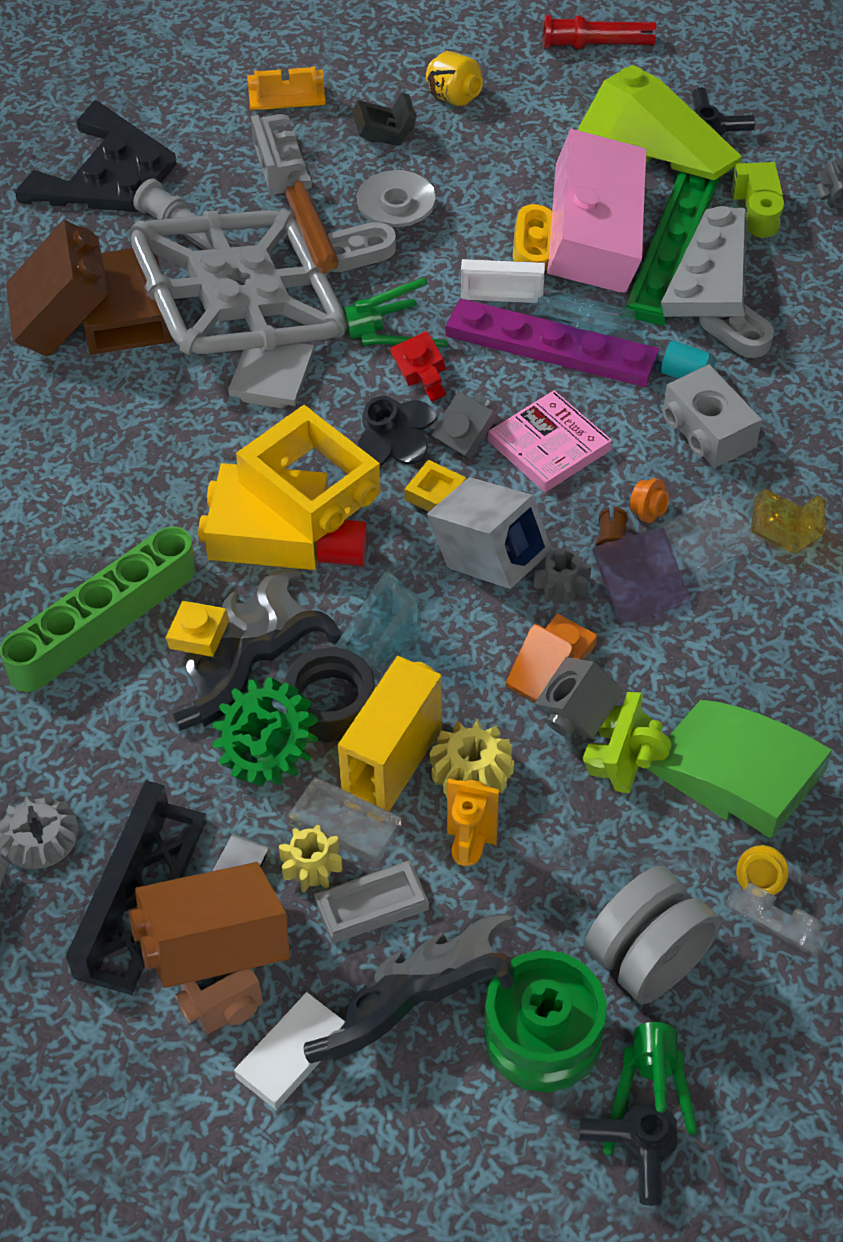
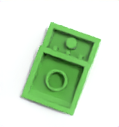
M700 700L669 735L668 738L671 741L672 747L668 757L664 760L651 761L650 767L646 769L726 821L733 814L772 839L826 772L832 749L781 722L759 713L721 702Z

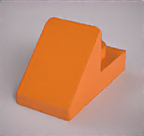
M558 613L546 628L534 624L528 632L505 687L535 703L565 657L585 660L597 644V634Z

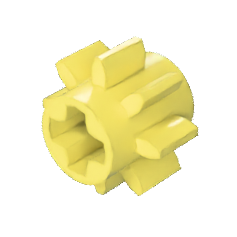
M316 825L313 829L301 831L294 828L290 845H279L280 860L285 862L281 866L283 879L286 881L295 877L301 883L302 892H306L309 886H318L320 884L326 889L329 888L328 878L331 871L337 873L342 872L343 869L342 857L337 854L340 851L339 838L332 836L327 839L325 834L321 832L320 825Z

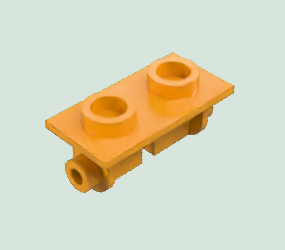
M315 66L289 69V80L283 81L281 70L254 71L255 75H247L250 111L326 105L323 69L315 70Z
M448 779L447 834L455 836L452 845V857L459 865H475L482 857L485 843L497 844L499 789L488 787L486 784L476 780L459 781Z

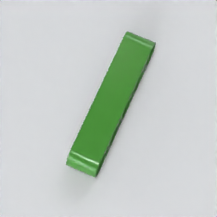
M174 526L165 527L155 532L8 635L0 646V655L11 686L18 691L24 692L35 691L43 687L188 583L196 572L192 540L189 533L180 527Z

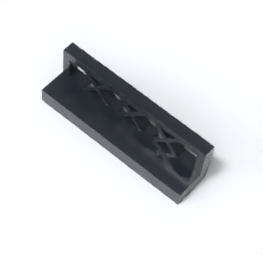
M147 780L144 782L66 954L69 968L75 980L128 995H133L145 963L141 942L137 950H135L132 944L135 942L132 932H126L121 922L126 910L137 906L136 894L133 895L136 886H145L141 879V874L145 867L165 859L170 869V874L165 881L183 878L207 821L206 813L169 804L165 785ZM166 818L190 824L186 837L165 846L160 836V831ZM156 843L159 849L152 852ZM178 853L174 862L171 855ZM118 929L121 937L113 940L115 933ZM127 947L132 957V962L125 978L99 971L106 955Z

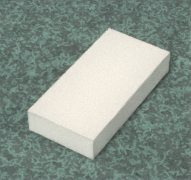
M462 259L461 298L481 301L543 302L545 263Z
M306 992L234 1069L235 1077L272 1108L277 1110L321 1062L308 1063L304 1055V1043L329 1036L332 1032L339 1030L345 1021Z

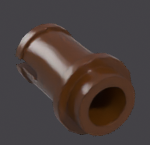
M608 507L599 514V538L595 542L594 552L603 564L617 566L622 564L631 552V544L626 539L628 515L623 509L614 507V520L610 521V509Z

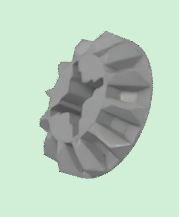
M48 793L41 799H32L26 795L24 802L18 806L8 805L7 815L0 821V851L9 862L22 868L40 869L54 865L71 852L77 841L79 829L76 815L71 811L66 801H56ZM35 817L44 827V835L41 836L43 843L38 844L37 838H34L33 834L29 832L31 830V819Z

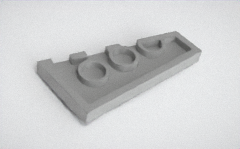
M718 206L713 209H706L661 302L664 317L745 316V251L747 250L748 224L745 208Z

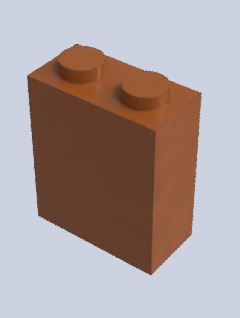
M258 861L135 888L137 909L129 910L132 934L135 942H141L146 969H156L163 988L290 959L286 911Z

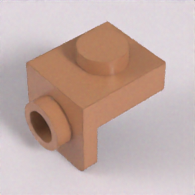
M251 968L236 971L202 991L195 981L180 984L181 991L175 994L177 1004L188 1023L198 1020L206 1035L228 1023L230 1025H238L245 1022L254 1015L257 1007L263 1004L260 982Z

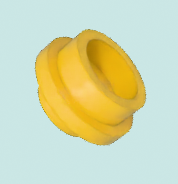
M758 845L747 849L741 855L737 863L736 875L739 884L747 893L765 898L776 895L784 888L788 880L789 868L785 857L777 849L766 845Z

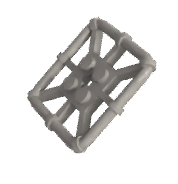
M286 209L281 211L263 210L218 214L215 210L205 211L203 216L158 219L146 222L137 221L129 230L133 251L147 280L145 285L149 297L156 301L170 335L180 346L179 350L189 356L193 353L211 354L259 348L262 352L273 351L275 346L323 341L331 338L339 339L348 329V322L344 311L327 279L328 274L320 273L318 267L314 264L297 221L293 218V213ZM271 227L261 241L253 246L230 248L223 234L224 230ZM205 232L212 249L192 251L163 236ZM285 233L303 267L275 269L269 253ZM154 254L185 268L190 278L169 280L167 276L162 275ZM237 281L243 282L244 285H239ZM312 285L326 314L289 297L285 287ZM199 296L205 313L193 328L187 330L174 299ZM282 314L304 326L273 329L271 325L266 324L263 316ZM245 318L251 332L207 336L217 321Z

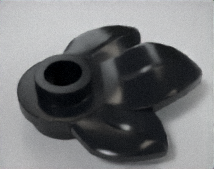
M388 396L375 397L364 408L362 423L365 431L359 439L358 447L379 462L380 467L390 457L405 464L420 463L425 459L428 450L427 441L422 430L431 426L438 419V416L431 406L419 400L400 404ZM389 417L388 419L380 422L381 419Z

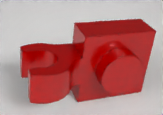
M428 331L389 348L392 358L408 386L420 382L431 403L446 396V392L440 383L442 380L439 373L447 368Z

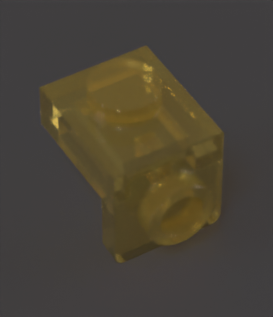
M763 489L754 497L751 533L791 553H798L811 542L819 540L823 535L827 524L825 518L826 499L816 495L801 507L767 489Z

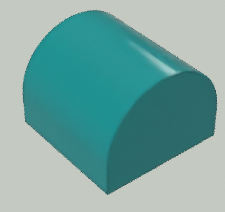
M673 340L668 344L661 372L662 374L679 379L709 364L714 369L717 359L709 352Z

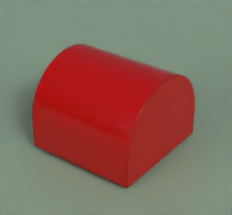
M344 520L336 531L327 533L317 540L318 563L364 567L369 546L366 522Z

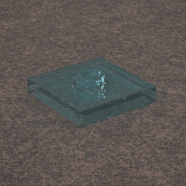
M560 291L539 297L535 313L571 321L570 326L578 329L595 331V328L614 333L631 328L636 314L631 309Z

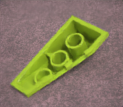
M634 65L625 67L620 72L604 80L578 128V131L646 148L647 163L651 158H657L670 162L671 169L712 180L735 168L736 164L742 163V156L659 78Z

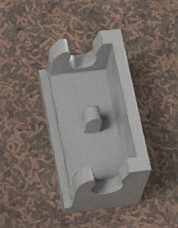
M284 114L259 118V115L251 116L254 148L269 194L285 193L286 187L293 186L295 181L303 182L306 189L312 188L311 178L306 170L295 132H273L277 126L291 124L289 116Z

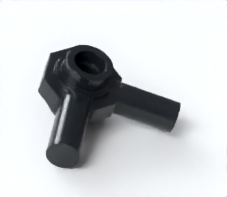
M699 87L692 92L695 107L693 111L720 136L725 134V132L754 131V115L724 116L716 107L710 105L705 88Z
M643 1104L634 1106L623 1116V1120L580 1118L579 1141L622 1143V1147L636 1161H639V1203L646 1206L660 1205L662 1203L661 1162L676 1150L677 1119L667 1109L664 1113H659L655 1105Z

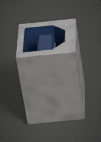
M469 477L426 514L448 568L509 589L553 551L532 494Z

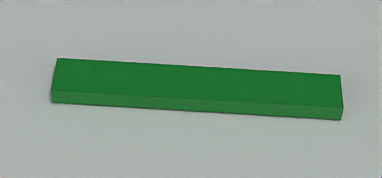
M679 172L626 303L624 317L661 326L665 325L667 317H664L661 302L706 209L710 208L721 176L712 180Z

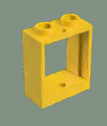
M306 405L298 408L236 452L240 484L312 543H315L325 534L336 531L345 519L361 507H367L372 504L381 493L380 463ZM315 448L347 475L311 501L278 473Z

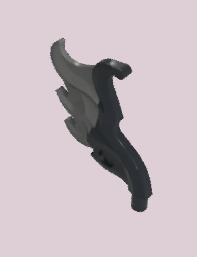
M282 569L269 574L259 584L254 597L244 604L237 603L239 597L237 591L232 592L224 600L221 608H226L229 622L214 656L188 653L187 655L188 676L197 691V699L193 701V706L172 713L179 732L200 723L205 727L225 715L219 706L221 703L230 706L234 704L235 700L232 690L235 688L242 692L245 691L252 666L257 661H273L301 637L314 631L325 633L333 644L340 642V629L327 614L315 610L308 611L290 596L288 592L289 585L294 581L301 580L302 572Z
M501 913L490 915L473 923L459 936L447 942L445 935L440 932L423 943L406 961L400 951L387 958L376 970L374 977L376 984L370 988H367V986L362 987L353 997L342 1027L332 1032L329 1036L304 1043V1055L308 1063L312 1064L330 1058L335 1061L355 1053L389 1032L417 1004L424 1001L436 1003L481 978L496 975L502 988L507 989L513 986L515 971L510 958L504 953L494 952L491 944L492 939L501 929L516 926L515 918L509 914Z

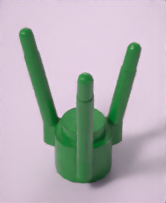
M420 278L374 297L355 301V305L346 306L345 314L350 339L361 338L363 346L373 344L397 345L412 338L409 336L379 335L375 331L383 330L381 315L416 306L417 301L413 298L383 306L379 305L427 285V279ZM432 339L436 347L444 348L448 346V341L445 339Z
M660 1022L641 1024L634 1030V1046L624 1048V1067L610 1119L623 1120L636 1069H639V1074L642 1077L654 1080L655 1107L659 1113H664L667 1109L666 1078L670 1077L673 1073L686 1131L689 1135H695L697 1133V1125L684 1070V1052L678 1050L677 1031L671 1025ZM604 1142L603 1153L607 1156L612 1155L616 1143Z

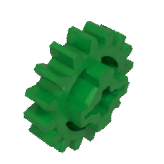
M267 677L264 685L252 679L248 682L247 693L236 688L232 690L235 700L232 706L221 703L219 708L226 714L224 721L213 722L212 727L221 731L222 737L212 742L213 748L225 752L218 762L220 765L232 769L231 775L242 781L248 779L249 783L258 787H263L266 780L275 785L282 784L283 771L293 776L299 774L295 764L299 758L310 761L312 757L304 749L306 743L318 742V737L308 732V727L317 723L318 717L305 712L311 705V701L298 694L299 689L286 682L282 685L281 682ZM272 702L281 703L287 712H280L273 706ZM243 752H251V756L257 758L258 763L250 762Z

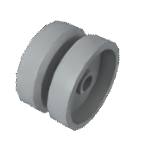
M664 865L652 867L622 888L593 922L585 938L584 949L605 970L620 969L618 983L641 1005L653 1002L661 997L697 965L714 942L722 922L719 916L700 898L685 900L687 887Z

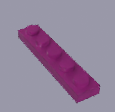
M459 298L446 324V337L642 387H647L659 356V348L462 298Z

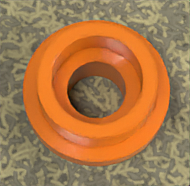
M651 478L648 481L640 480L634 487L630 499V510L633 514L638 515L641 521L653 523L657 516L661 517L665 514L670 496L669 492L666 491L664 481L657 478Z

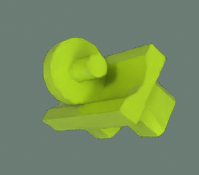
M627 692L623 705H615L599 729L601 737L611 738L610 743H590L587 745L583 756V762L589 775L610 778L615 791L630 794L638 767L649 768L651 761L666 759L672 747L668 736L661 732L663 724L657 720H652L641 708L643 696L639 692Z

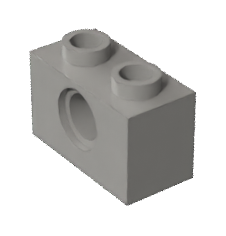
M710 364L667 384L663 406V415L670 427L678 428L688 439L693 452L699 457L703 456L713 468L757 448L762 419Z

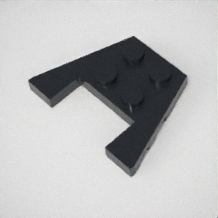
M94 100L76 120L79 132L104 139L103 142L69 181L33 170L15 190L17 202L23 204H31L32 200L50 201V206L65 207L69 202L88 204L89 209L138 212L134 207L136 191L149 179H155L162 183L177 165L176 155L105 105Z

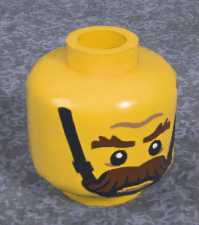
M445 51L439 54L430 62L426 71V81L430 94L441 101L455 106H464L470 103L479 95L483 87L482 71L479 63L474 58L456 52Z

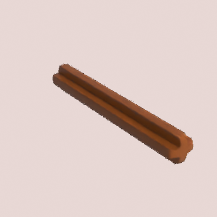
M295 181L293 186L286 187V198L314 264L318 267L320 273L328 274L330 269H337L339 265L338 257L309 191L305 188L303 182Z

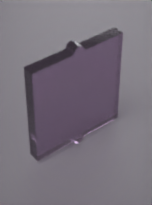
M664 527L634 536L628 532L620 540L595 546L592 549L619 625L648 616L656 619L661 615V612L691 603Z

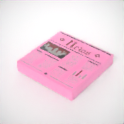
M555 390L488 432V442L544 493L611 451L612 440Z

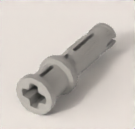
M155 179L145 181L135 193V209L141 213H149L157 220L197 216L188 209V205L182 197L170 195L163 190L162 183ZM205 232L182 234L201 249H212ZM225 236L230 248L240 247V244Z

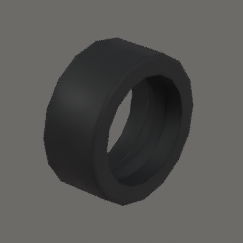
M336 647L314 649L298 657L288 668L283 684L286 682L299 689L298 694L300 695L309 684L319 679L331 677L345 679L358 688V698L351 705L341 710L325 712L309 707L305 711L318 717V722L308 727V732L317 736L318 741L327 743L341 741L375 690L373 671L366 661L350 650Z

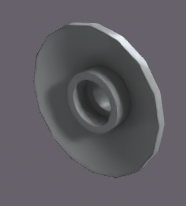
M403 170L383 171L370 176L360 185L356 195L358 210L366 219L372 222L385 223L393 228L410 226L424 220L433 211L436 203L434 187L429 181L414 172Z

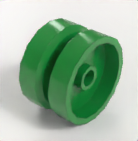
M539 950L520 954L511 960L515 971L513 986L507 989L502 988L495 975L488 987L485 1005L484 1040L489 1059L504 1078L523 1089L548 1093L570 1088L589 1075L600 1056L607 1001L601 982L586 964L566 953Z

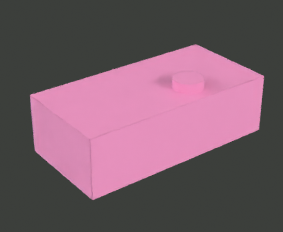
M570 128L556 163L547 274L616 292L627 291L642 260L646 148Z

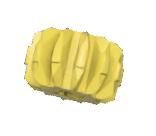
M478 719L472 725V728H465L457 720L453 727V733L441 730L437 738V745L433 746L430 751V764L433 766L432 779L435 785H443V793L446 795V798L449 778L459 781L476 780L486 784L488 787L499 789V793L503 794L504 789L507 787V779L511 778L514 772L512 746L509 739H500V731L497 725L488 730H482V724Z

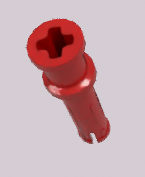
M544 15L543 49H550L551 45H570L576 50H581V48L585 47V44L654 46L656 34H653V31H656V22L586 21V17H582V15H576L574 19H552L551 15Z

